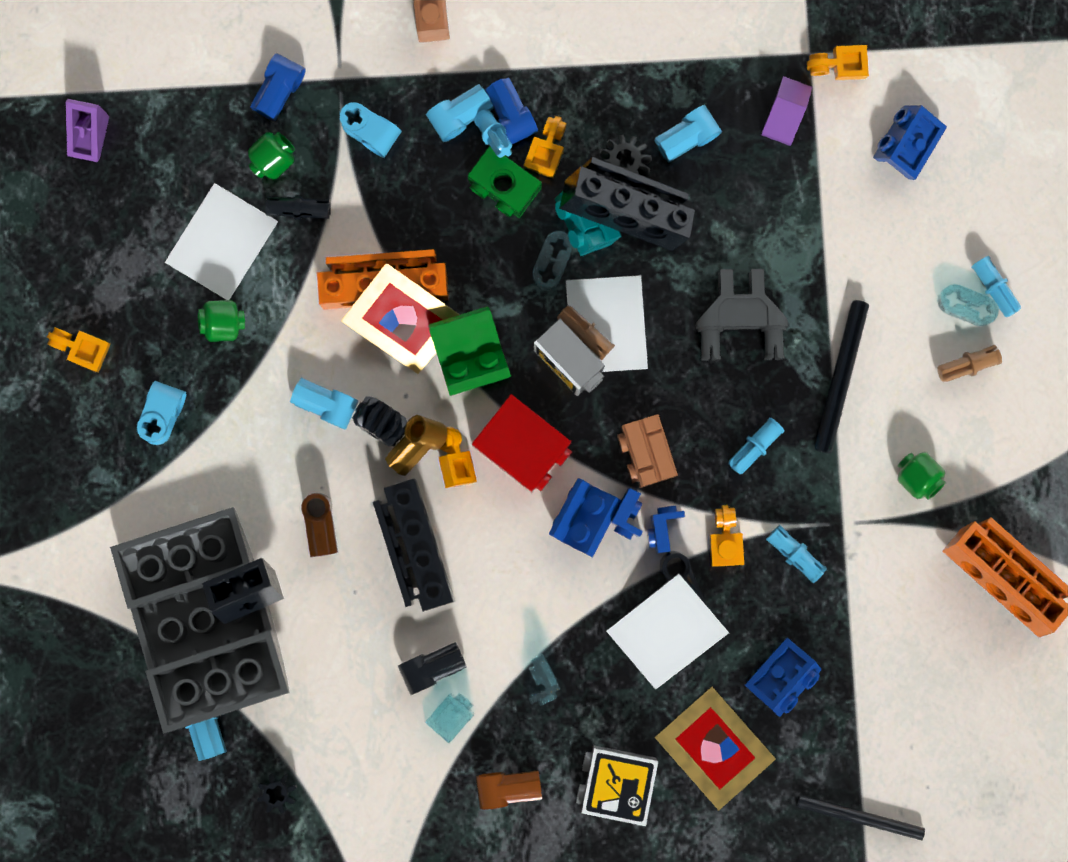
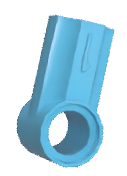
M478 84L452 101L445 100L438 103L427 112L426 116L441 140L447 142L461 134L466 129V125L474 121L478 112L482 110L491 111L493 105L485 90Z
M702 105L687 114L681 123L656 137L654 141L663 158L669 163L695 146L701 147L718 137L722 131L707 107Z
M300 378L296 384L290 403L317 414L321 416L320 419L344 430L347 429L359 402L357 399L334 389L330 391L303 378Z
M219 716L185 727L189 729L198 761L227 752L217 722Z

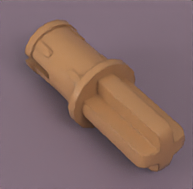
M568 305L558 315V320L561 319L600 360H603L615 347L594 327L595 323L591 325L573 307Z
M992 345L977 352H965L961 358L939 365L937 372L940 380L943 382H948L968 374L975 376L978 371L1001 364L1002 356L997 346Z

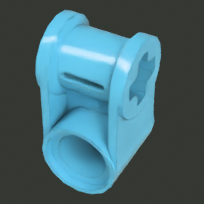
M357 102L348 103L341 109L340 121L343 130L362 143L367 149L385 158L402 131L389 120L375 114ZM359 114L361 123L354 122L350 125L348 117L355 118Z
M154 381L147 394L145 406L137 424L139 436L152 445H161L168 441L176 419L184 406L186 392ZM157 424L161 428L159 433L154 432L152 434L148 431L149 426Z

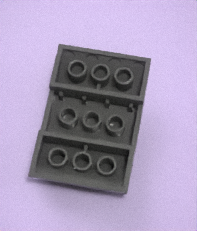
M234 507L110 547L127 609H131L148 668L145 672L163 734L290 693L269 606L226 624L210 612L202 583L254 561Z

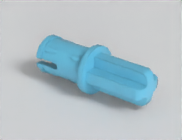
M489 110L478 112L474 122L482 132V140L485 144L491 146L497 157L502 158L505 155L509 157L512 154L510 149L513 145L506 136L505 127L496 121L494 115Z
M986 256L971 268L974 269L986 287V295L990 294L1003 315L1005 317L1012 316L1021 309V305L1006 284L1008 279L1002 278L990 260L991 258Z
M769 418L752 437L748 436L746 438L747 443L729 460L731 468L737 473L743 474L760 455L765 456L767 454L765 450L781 433L783 434L784 429L773 418Z

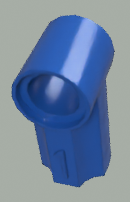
M276 53L266 68L265 80L250 106L251 109L269 120L276 121L291 92L294 93L299 88L306 68Z
M509 77L495 81L485 89L499 118L498 123L505 127L506 136L511 144L538 132L532 114L527 106H523Z

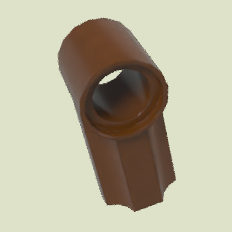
M322 493L308 495L301 504V511L305 520L310 557L338 553L331 500ZM314 498L321 499L325 504V512L320 517L312 515L309 511V503Z

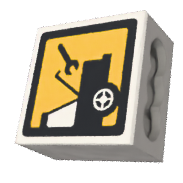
M561 319L534 342L536 354L576 396L585 389L590 393L602 381L604 377L602 372L605 365Z
M593 745L592 753L586 752L582 771L588 772L586 784H579L576 803L581 804V813L646 826L658 760L654 757Z

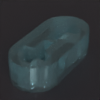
M554 231L545 239L533 271L534 283L542 290H552L561 281L572 253V245L569 242L567 233ZM560 238L564 240L563 245L567 247V250H560L557 259L551 257L553 246L550 243L557 242ZM550 262L554 264L552 275L556 276L555 280L549 279L547 283H543L542 276L538 273L539 271H546Z
M949 285L938 295V306L943 312L973 325L986 326L995 321L998 316L999 308L995 300L961 285ZM956 292L957 299L966 304L957 303L951 307L949 306L950 300L946 298V295L949 296ZM983 304L987 305L986 311L990 313V316L987 315L982 319L979 318L980 312L970 308L971 305L974 307H980Z

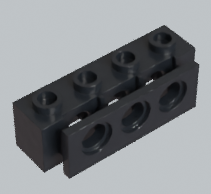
M591 157L565 180L559 207L561 210L671 251L690 239L695 213L694 209L682 205L688 200V193ZM603 171L612 174V177L603 176ZM632 182L641 185V187H631ZM660 193L668 195L669 198H659Z
M414 478L384 488L388 503L382 504V501L377 500L373 502L405 607L414 605L413 600L417 598L419 599L422 612L455 602L417 480ZM393 506L401 531L395 534L394 525L388 507ZM398 537L403 538L410 563L406 565L397 540ZM412 567L420 592L418 595L414 594L413 585L406 568Z

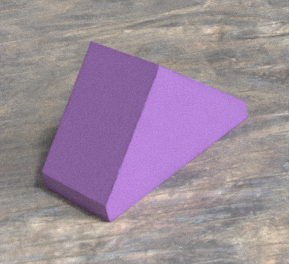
M783 76L761 135L791 146L806 111L813 87Z
M67 99V156L94 162L99 161L109 120V115L99 105Z

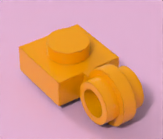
M867 45L836 46L833 49L834 59H828L827 53L811 54L809 61H807V70H810L811 76L827 75L830 68H834L835 80L866 79L869 76Z
M548 117L543 130V135L548 136L546 141L537 137L533 138L523 165L525 169L554 178L564 147L553 142L555 139L562 140L567 123L563 122L561 117Z
M54 327L53 332L48 333L47 338H49L47 345L64 352L67 346L71 347L67 360L99 373L111 343L82 331L78 332L74 342L71 341L73 334Z
M451 426L446 427L447 439L440 450L447 452V455L438 457L445 488L477 482L470 451L460 452L459 446L462 442L460 432Z
M721 505L720 509H715L716 528H722V534H710L711 566L744 565L743 533L730 534V527H736L735 508Z

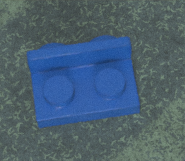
M905 105L895 114L894 123L888 133L879 141L878 149L873 158L878 162H888L906 178L916 180L947 126L922 105Z
M578 478L570 489L559 515L554 519L549 535L593 558L622 500Z
M786 638L745 686L780 717L783 713H789L798 702L797 697L805 688L810 689L815 685L820 677L821 668L815 660L789 638Z

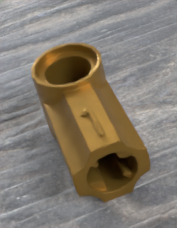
M420 415L411 417L405 426V436L385 458L388 466L394 469L397 474L406 476L430 449L438 450L444 445L447 439L446 426L441 422Z

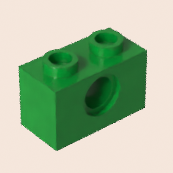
M489 146L468 175L469 183L472 184L470 189L483 199L487 196L497 202L495 207L508 217H511L513 214L519 219L542 187L541 181L506 156L502 158L497 157L491 146ZM505 178L512 183V186L507 191H499L494 187V184L497 180Z

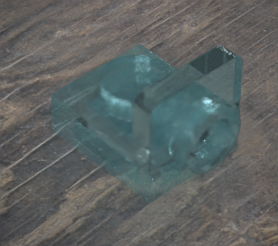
M544 653L532 658L531 661L534 666L529 668L536 684L543 683L545 687L529 696L531 704L538 701L540 706L556 699L557 695L555 692L561 689Z
M450 693L425 723L446 742L450 743L474 716L475 713L470 710L474 705L461 693H458L457 696Z

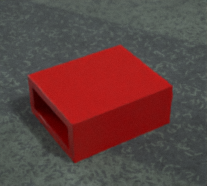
M512 394L471 444L472 447L531 493L536 488L541 492L552 478L548 472L555 464L561 467L572 453L568 449L572 441Z

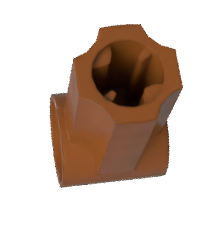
M539 770L506 775L504 772H495L476 776L479 807L482 810L506 807L509 805L508 803L542 799Z

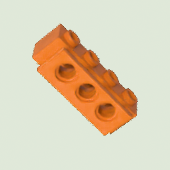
M434 249L326 257V264L332 271L317 272L319 305L323 310L352 308L380 272H369V268L382 269L386 263L392 267L395 266L397 271L438 300L446 301L449 300L445 263L432 264L437 262ZM427 264V267H425V268H411V269H401V268H400V266H404V267H417V266H423V265ZM363 269V272L338 274V270L350 272Z
M992 517L979 524L974 521L962 527L943 549L942 552L1036 636L1042 637L1054 633L1068 616V603L1063 600L1068 597V585Z

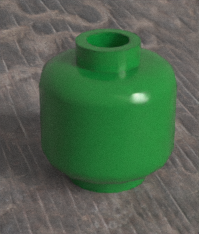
M267 132L248 149V157L251 161L248 166L259 178L266 176L270 179H277L294 163L293 152L295 148L281 133L273 134Z
M232 300L207 301L203 309H198L199 334H204L205 338L210 342L236 340L239 330L245 329L244 311H238L236 303Z
M926 452L919 453L916 456L910 453L898 464V467L901 469L897 477L898 482L916 499L925 497L929 500L946 484L943 480L945 470Z

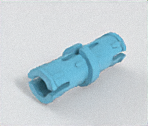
M781 525L777 526L766 538L769 543L787 558L785 561L789 565L793 564L812 583H815L827 570L825 566L806 550L807 546L804 543L800 544Z

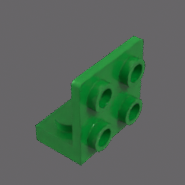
M486 306L429 324V332L450 396L511 377L489 307Z

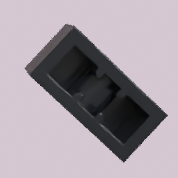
M263 558L202 583L210 612L224 624L284 599L275 570Z

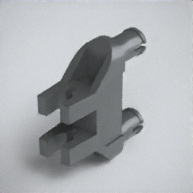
M720 269V272H718V298L695 324L696 329L701 333L700 358L702 361H709L710 348L711 361L721 360L720 332L723 330L761 329L764 332V360H772L774 358V351L775 360L785 359L783 331H786V328H788V320L780 309L765 295L764 269H751V272L748 273L749 294L735 295L733 269Z

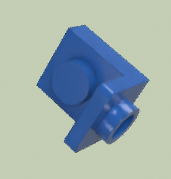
M631 488L626 490L622 502L611 521L616 526L614 532L631 540L633 535L640 537L643 533L642 530L627 523L628 518L635 519L642 506V502L638 501L641 493Z

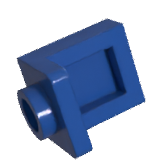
M676 506L657 508L658 514L651 515L652 528L647 529L649 548L655 547L656 554L671 552L666 520L685 517V512L677 511Z

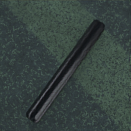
M854 300L851 303L815 443V450L818 452L829 454L833 450L869 309V304L864 301Z

